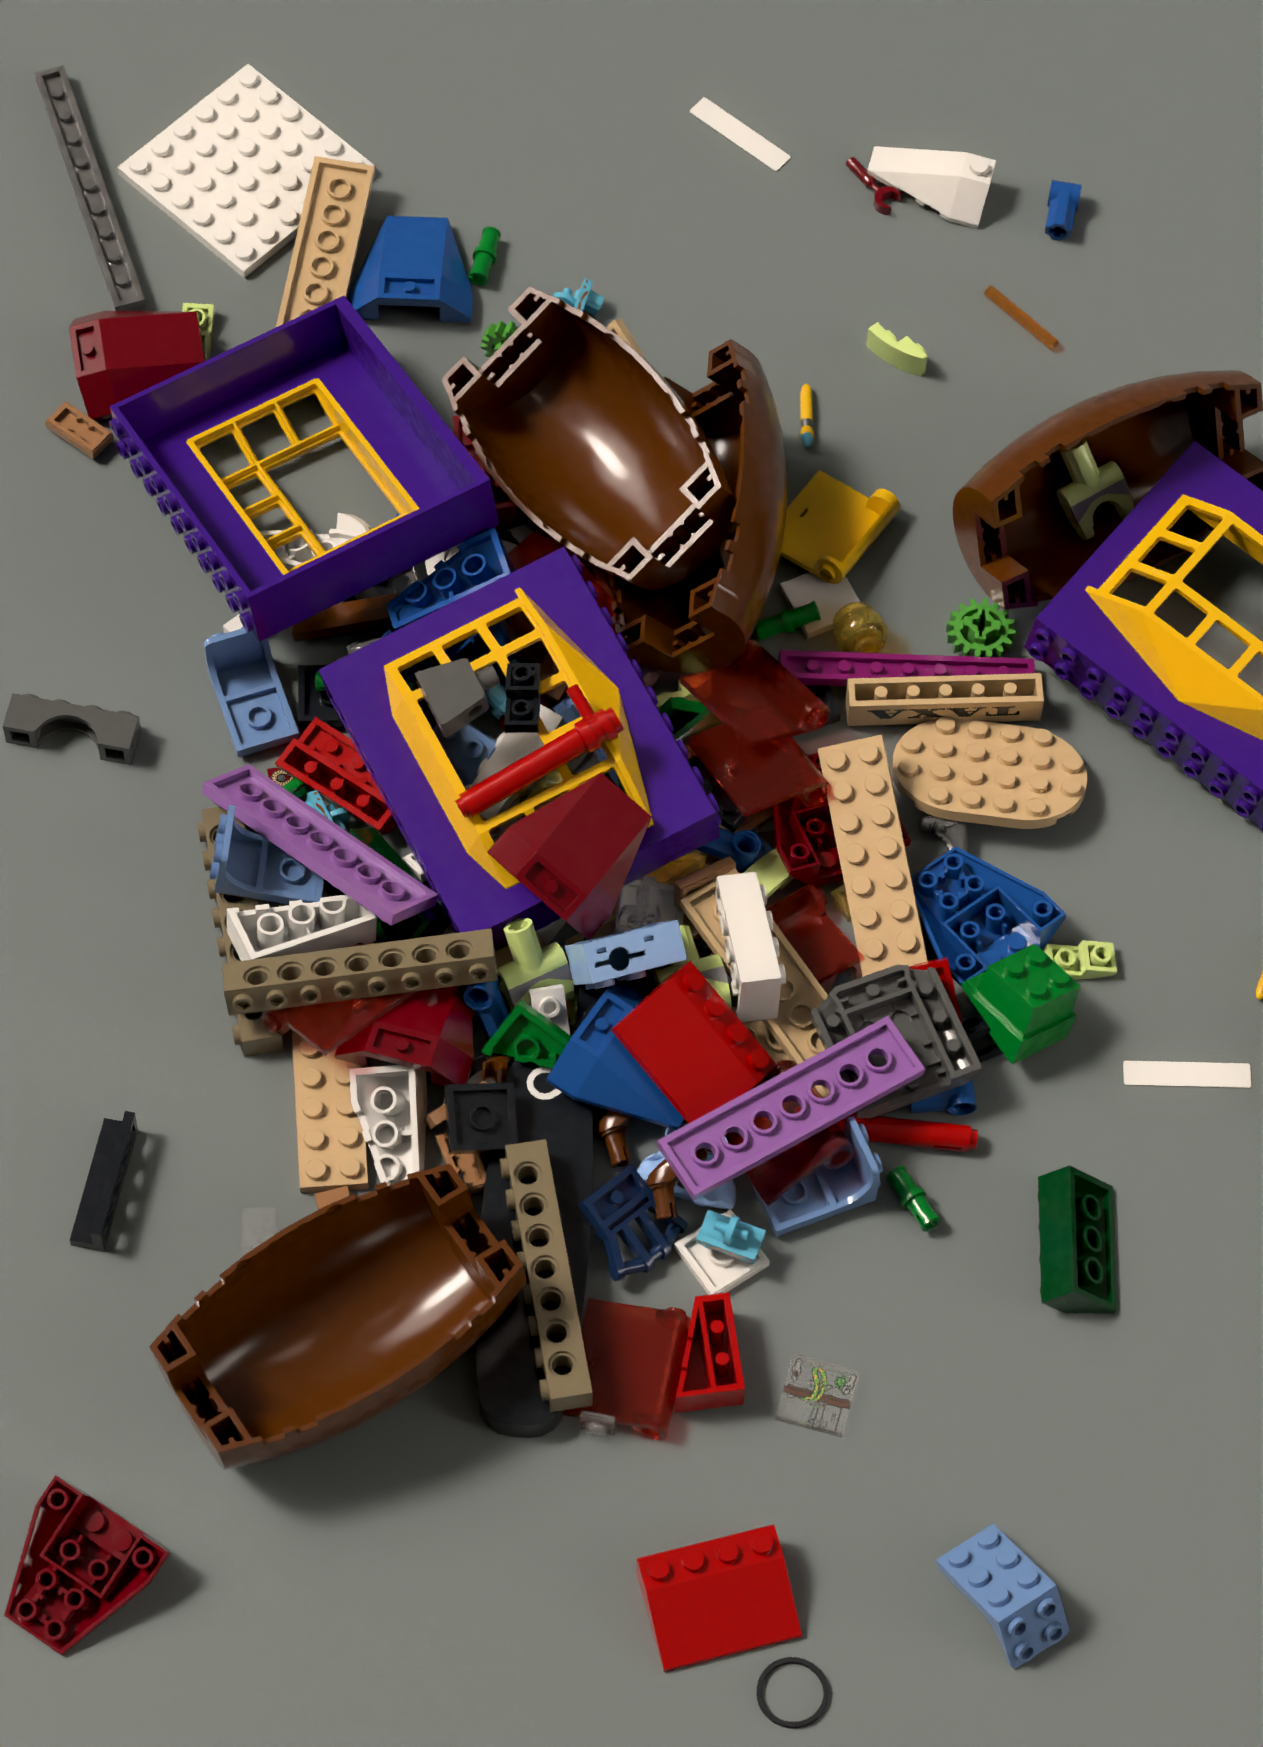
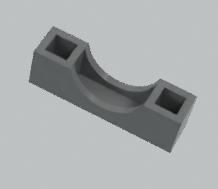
M12 693L3 723L6 743L38 748L51 735L59 732L73 731L86 735L96 744L100 760L128 765L133 763L141 735L139 716L133 715L128 711L114 712L103 710L95 705H75L62 699L54 701L42 699L33 694L20 695Z

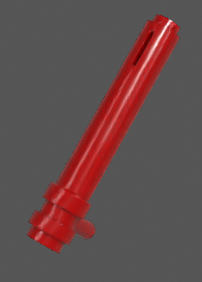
M578 684L569 687L566 692L581 715L582 720L575 723L574 728L460 793V798L455 800L464 818L470 815L472 818L587 751L590 753L601 748L600 744L606 740L611 742L617 739L618 733L624 731V728L614 710L610 707L606 710L601 708L594 712Z
M796 1107L795 1114L801 1110V1107ZM854 1113L846 1117L854 1116L858 1125L862 1123L865 1126L869 1142L969 1152V1149L976 1150L978 1130L971 1129V1125L886 1116L856 1118ZM846 1118L813 1136L822 1137L821 1140L832 1141L844 1130Z

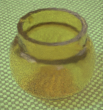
M853 602L842 607L833 619L834 641L841 652L879 653L885 646L888 638L887 625L882 616L872 609V606L864 602Z

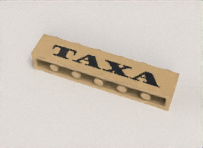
M1041 673L849 678L846 689L848 726L921 724L944 716L950 717L953 720H978L986 722L1040 721L1044 704Z

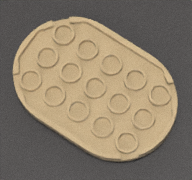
M944 716L937 720L921 723L906 732L898 741L892 759V778L900 794L905 793L913 800L914 807L934 817L953 821L1017 829L1049 827L1055 825L1057 819L1076 812L1083 802L1087 786V771L1081 756L1066 741L1052 734L1047 729L1042 728L1037 729L978 720H953L950 717Z

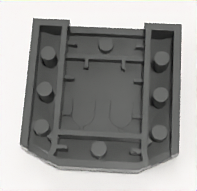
M897 964L835 986L823 1003L811 1011L810 1018L825 1050L889 1016L925 1068L924 1075L855 1112L856 1118H873L965 1085L982 1072L979 1059L935 968L927 967V970L909 969V965ZM878 1054L871 1055L868 1058L869 1062L875 1067H882L887 1064L886 1059ZM844 1070L840 1073V1077L846 1082L851 1083L858 1080V1075L852 1070Z

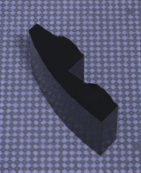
M507 663L505 733H539L541 664Z

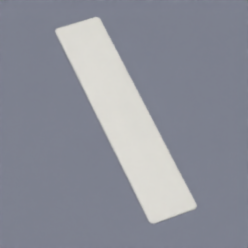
M705 97L690 109V113L774 171H778L791 158L790 155Z
M1123 1062L1125 1085L1251 1087V1070L1248 1063Z

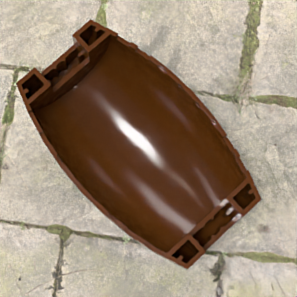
M529 286L507 309L521 323V326L483 366L479 368L465 356H462L441 378L453 411L459 416L463 424L462 429L465 435L471 440L476 449V454L489 474L512 502L537 526L573 553L605 572L646 590L662 589L680 582L710 559L725 540L733 524L731 523V518L736 505L714 450L702 428L679 395L660 373L627 342L583 311L568 305L559 298Z
M732 339L709 351L707 378L713 382L692 393L669 378L664 377L667 383L683 400L705 433L723 468L736 505L732 512L731 523L737 526L736 533L732 539L726 541L724 551L730 554L727 569H719L717 577L690 591L689 620L687 621L678 618L668 587L646 590L610 574V587L617 591V600L612 602V609L615 613L619 614L620 623L618 622L615 625L617 634L620 633L628 647V651H626L628 657L633 660L635 659L636 662L661 671L673 673L707 672L726 666L737 659L744 650L761 617L774 582L782 550L787 512V467L783 432L776 403L760 361L751 351Z
M1238 370L1195 371L1159 376L1123 385L1085 399L1047 418L1019 436L984 464L956 493L954 498L953 522L956 537L967 566L977 583L993 601L1004 609L1036 607L1040 601L1052 600L1124 520L1108 501L1101 503L1093 514L1094 526L1092 527L1094 537L1084 541L1075 532L1066 518L1056 492L1073 481L1060 450L1063 448L1068 451L1078 445L1082 439L1087 441L1097 467L1109 461H1114L1118 465L1129 487L1134 508L1194 441L1263 491V461L1245 449L1243 419L1263 411L1261 383L1250 375ZM1189 509L1169 529L1171 532L1198 541L1197 538L1209 530H1214L1213 527ZM1159 541L1140 563L1157 568L1182 555L1186 550ZM1132 572L1122 583L1141 575Z
M451 1164L407 1174L408 1179L391 1185H387V1182L377 1184L374 1191L355 1197V1194L349 1195L322 1207L284 1228L245 1254L220 1274L221 1280L207 1292L202 1290L194 1298L196 1303L182 1316L177 1314L165 1330L149 1346L159 1369L189 1421L214 1459L224 1470L271 1460L315 1446L352 1430L394 1407L432 1381L464 1354L501 1316L524 1287L527 1279L523 1264L505 1239L500 1242L496 1240L474 1209L467 1186Z

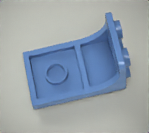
M244 627L239 630L228 633H217L206 639L203 645L207 674L237 757L289 743L293 738L298 740L300 738L299 731L279 680L268 638L259 642L252 631L247 633Z
M229 805L227 815L220 814L214 845V858L210 871V879H216L214 892L289 904V901L302 900L304 903L320 902L324 879L321 876L310 871L305 865L286 854L268 839L242 828L234 818L235 805Z
M854 1116L846 1118L844 1130L824 1146L750 1173V1182L775 1237L876 1200L878 1187L881 1186L879 1177L880 1172H883L882 1163L876 1152L871 1153L867 1145L869 1143V1136L866 1128L862 1123L858 1125Z
M991 1524L936 1559L938 1570L989 1622L1002 1645L1007 1663L1012 1668H1017L1023 1663L1028 1662L1068 1634L1069 1627L1057 1585L996 1525Z

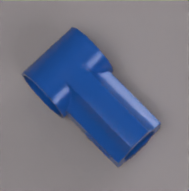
M1051 181L1047 204L1049 211L1045 227V234H1048L1051 239L1062 241L1064 238L1070 237L1074 223V213L1078 210L1081 184Z
M719 827V838L696 849L720 859L730 856L736 862V870L739 873H744L754 864L761 848V842L759 837L751 831L742 830L733 833Z
M498 973V981L468 984L463 995L464 1002L471 1009H474L483 1032L488 1034L489 1037L493 1036L509 1015L499 991L501 980Z
M973 1079L965 1085L909 1104L911 1113L947 1110L951 1115H967L977 1109Z

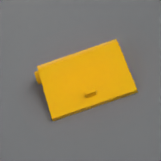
M819 470L787 507L780 555L818 576L822 581L838 584L900 511V502L892 492L886 489L875 490L869 498Z

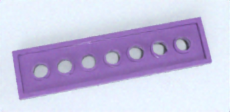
M250 764L203 782L201 793L212 800L217 806L228 811L229 805H235L234 816L240 822L251 827L263 838L268 839L286 854L301 862L310 871L315 872L331 883L333 887L351 897L357 904L378 916L383 922L394 925L436 906L437 893Z
M889 1016L659 1139L657 1147L694 1201L924 1075L925 1068ZM878 1054L886 1059L887 1064L882 1067H875L869 1062L868 1058L871 1055ZM844 1070H852L858 1075V1080L851 1083L846 1082L840 1077V1073ZM821 1085L829 1090L830 1095L825 1098H818L812 1094L811 1089L814 1086ZM787 1101H794L800 1105L801 1110L796 1114H790L783 1109L782 1105ZM757 1117H766L772 1122V1126L769 1129L762 1130L757 1128L753 1121ZM730 1132H735L742 1136L743 1142L739 1145H730L726 1142L724 1136ZM707 1148L713 1152L714 1158L710 1161H701L696 1157L695 1152L698 1149Z

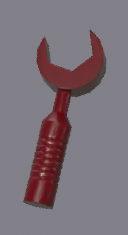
M855 157L849 158L846 166L867 188H872L875 191V210L883 215H891V207L882 203V201L892 198L900 202V192L891 186L879 188L876 185L875 178L867 174V170Z

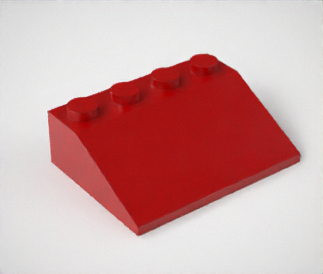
M691 961L670 974L611 1029L613 1034L688 1124L750 1091L777 1065Z
M774 1524L637 1558L636 1575L664 1672L802 1637L785 1559Z

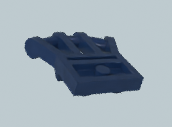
M633 1164L623 1169L578 1204L597 1231L595 1233L596 1236L604 1242L609 1259V1274L613 1281L624 1280L626 1275L641 1271L649 1272L655 1267L654 1263L657 1260L665 1259L672 1253L671 1248L679 1233H684L688 1226L687 1221L678 1215L676 1218L663 1220L668 1227L664 1234H661L645 1211L648 1209L656 1215L654 1195ZM634 1219L651 1242L652 1248L648 1251L628 1225ZM616 1233L619 1234L631 1251L634 1259L623 1262Z

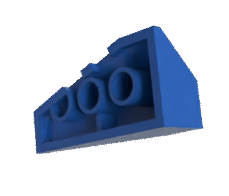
M495 527L465 540L457 547L459 551L445 563L442 560L433 566L435 568L434 572L422 581L416 580L386 604L395 631L516 571Z

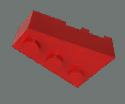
M730 1293L695 1296L675 1397V1413L743 1405L745 1386Z

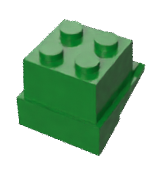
M1036 944L989 965L985 972L964 981L961 985L990 1027L989 1034L1012 1064L1068 1037L1077 1016L1072 1010L1080 985Z

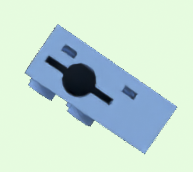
M678 920L657 922L565 946L574 985L585 984L586 990L615 985L614 978H617L618 981L643 978L647 976L645 970L687 960Z

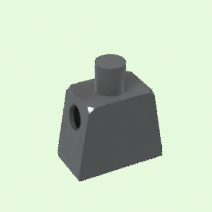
M465 658L415 673L418 686L444 738L451 736L489 709V704L484 691L501 684L493 666L474 673L468 659Z

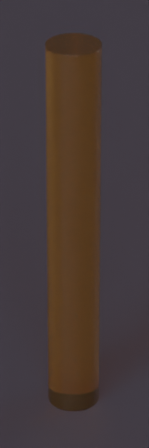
M990 285L985 290L984 295L1050 350L1057 347L1059 344L1057 338L994 286Z

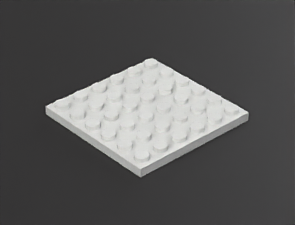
M247 64L120 164L117 169L119 176L245 278L297 236L315 156L372 166L374 164L251 65Z

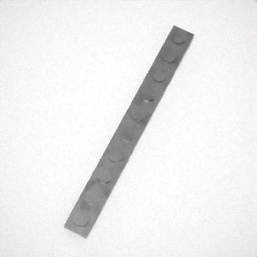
M64 65L34 72L115 311H131L146 307L141 286Z

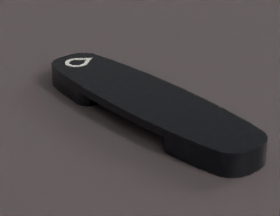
M514 1061L508 1069L505 1083L513 1082L518 1143L546 1139L581 1325L588 1270L591 1223L578 1204L593 1193L592 1105L573 1100L547 1083L546 1078L552 1068L538 1066L534 1062ZM505 1152L490 1153L481 1219L496 1240L500 1242L505 1239L516 1255V1252H522L520 1241L514 1242L511 1221L516 1220L515 1210H508L505 1190L511 1189L509 1178H502L500 1159L505 1158ZM525 1177L520 1180L521 1183L526 1185L533 1184L536 1181L531 1177ZM536 1208L528 1209L526 1213L531 1216L539 1215L541 1211ZM537 1239L531 1242V1244L535 1247H543L547 1242ZM541 1271L537 1276L542 1279H548L553 1274L549 1271ZM522 1289L501 1316L476 1341L477 1388L480 1415L489 1428L498 1434L509 1437L533 1438L544 1436L553 1431L562 1421L565 1410L551 1412L549 1400L542 1401L539 1380L545 1379L543 1368H536L533 1348L539 1347L537 1336L531 1337L528 1316L533 1315L532 1305H525ZM548 1302L542 1307L545 1310L553 1311L559 1306L556 1303ZM553 1334L548 1337V1340L554 1343L562 1342L565 1339L559 1334ZM559 1366L553 1371L558 1375H566L571 1370L568 1367Z

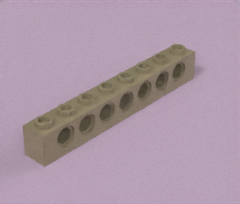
M222 807L202 809L203 822L197 823L200 842H207L208 847L207 851H202L205 871L211 870L220 814L227 815L228 812ZM234 816L235 821H236L242 828L245 829L244 823L240 822V821ZM216 879L207 880L210 899H216L218 908L212 909L215 928L221 927L223 937H217L219 956H226L227 963L239 961L237 960L239 956L227 933L226 909L239 907V911L253 910L255 905H258V899L214 892ZM231 898L241 899L236 903L227 902ZM277 1009L236 1015L238 1025L232 1026L235 1045H242L244 1057L283 1050ZM251 1014L261 1015V1017L256 1020H250L247 1018Z
M492 929L223 963V992L229 1015L498 981Z
M544 1139L505 1145V1158L500 1159L502 1178H509L511 1189L505 1190L508 1210H515L516 1220L511 1221L514 1242L520 1241L522 1252H516V1256L523 1264L527 1277V1283L522 1288L525 1305H532L533 1315L528 1316L529 1331L531 1337L537 1336L539 1347L533 1348L536 1368H543L545 1379L539 1380L542 1401L549 1400L551 1412L592 1406L593 1392L547 1142ZM525 1177H531L536 1180L533 1184L529 1185L520 1182ZM531 1208L539 1209L541 1213L536 1216L528 1215L526 1211ZM541 1239L546 1241L547 1244L543 1247H535L531 1242ZM541 1271H549L553 1276L548 1279H542L537 1274ZM548 1302H553L559 1307L556 1310L548 1311L542 1306ZM553 1334H559L565 1339L562 1342L554 1343L548 1340V1337ZM559 1366H565L571 1371L566 1375H558L553 1370Z

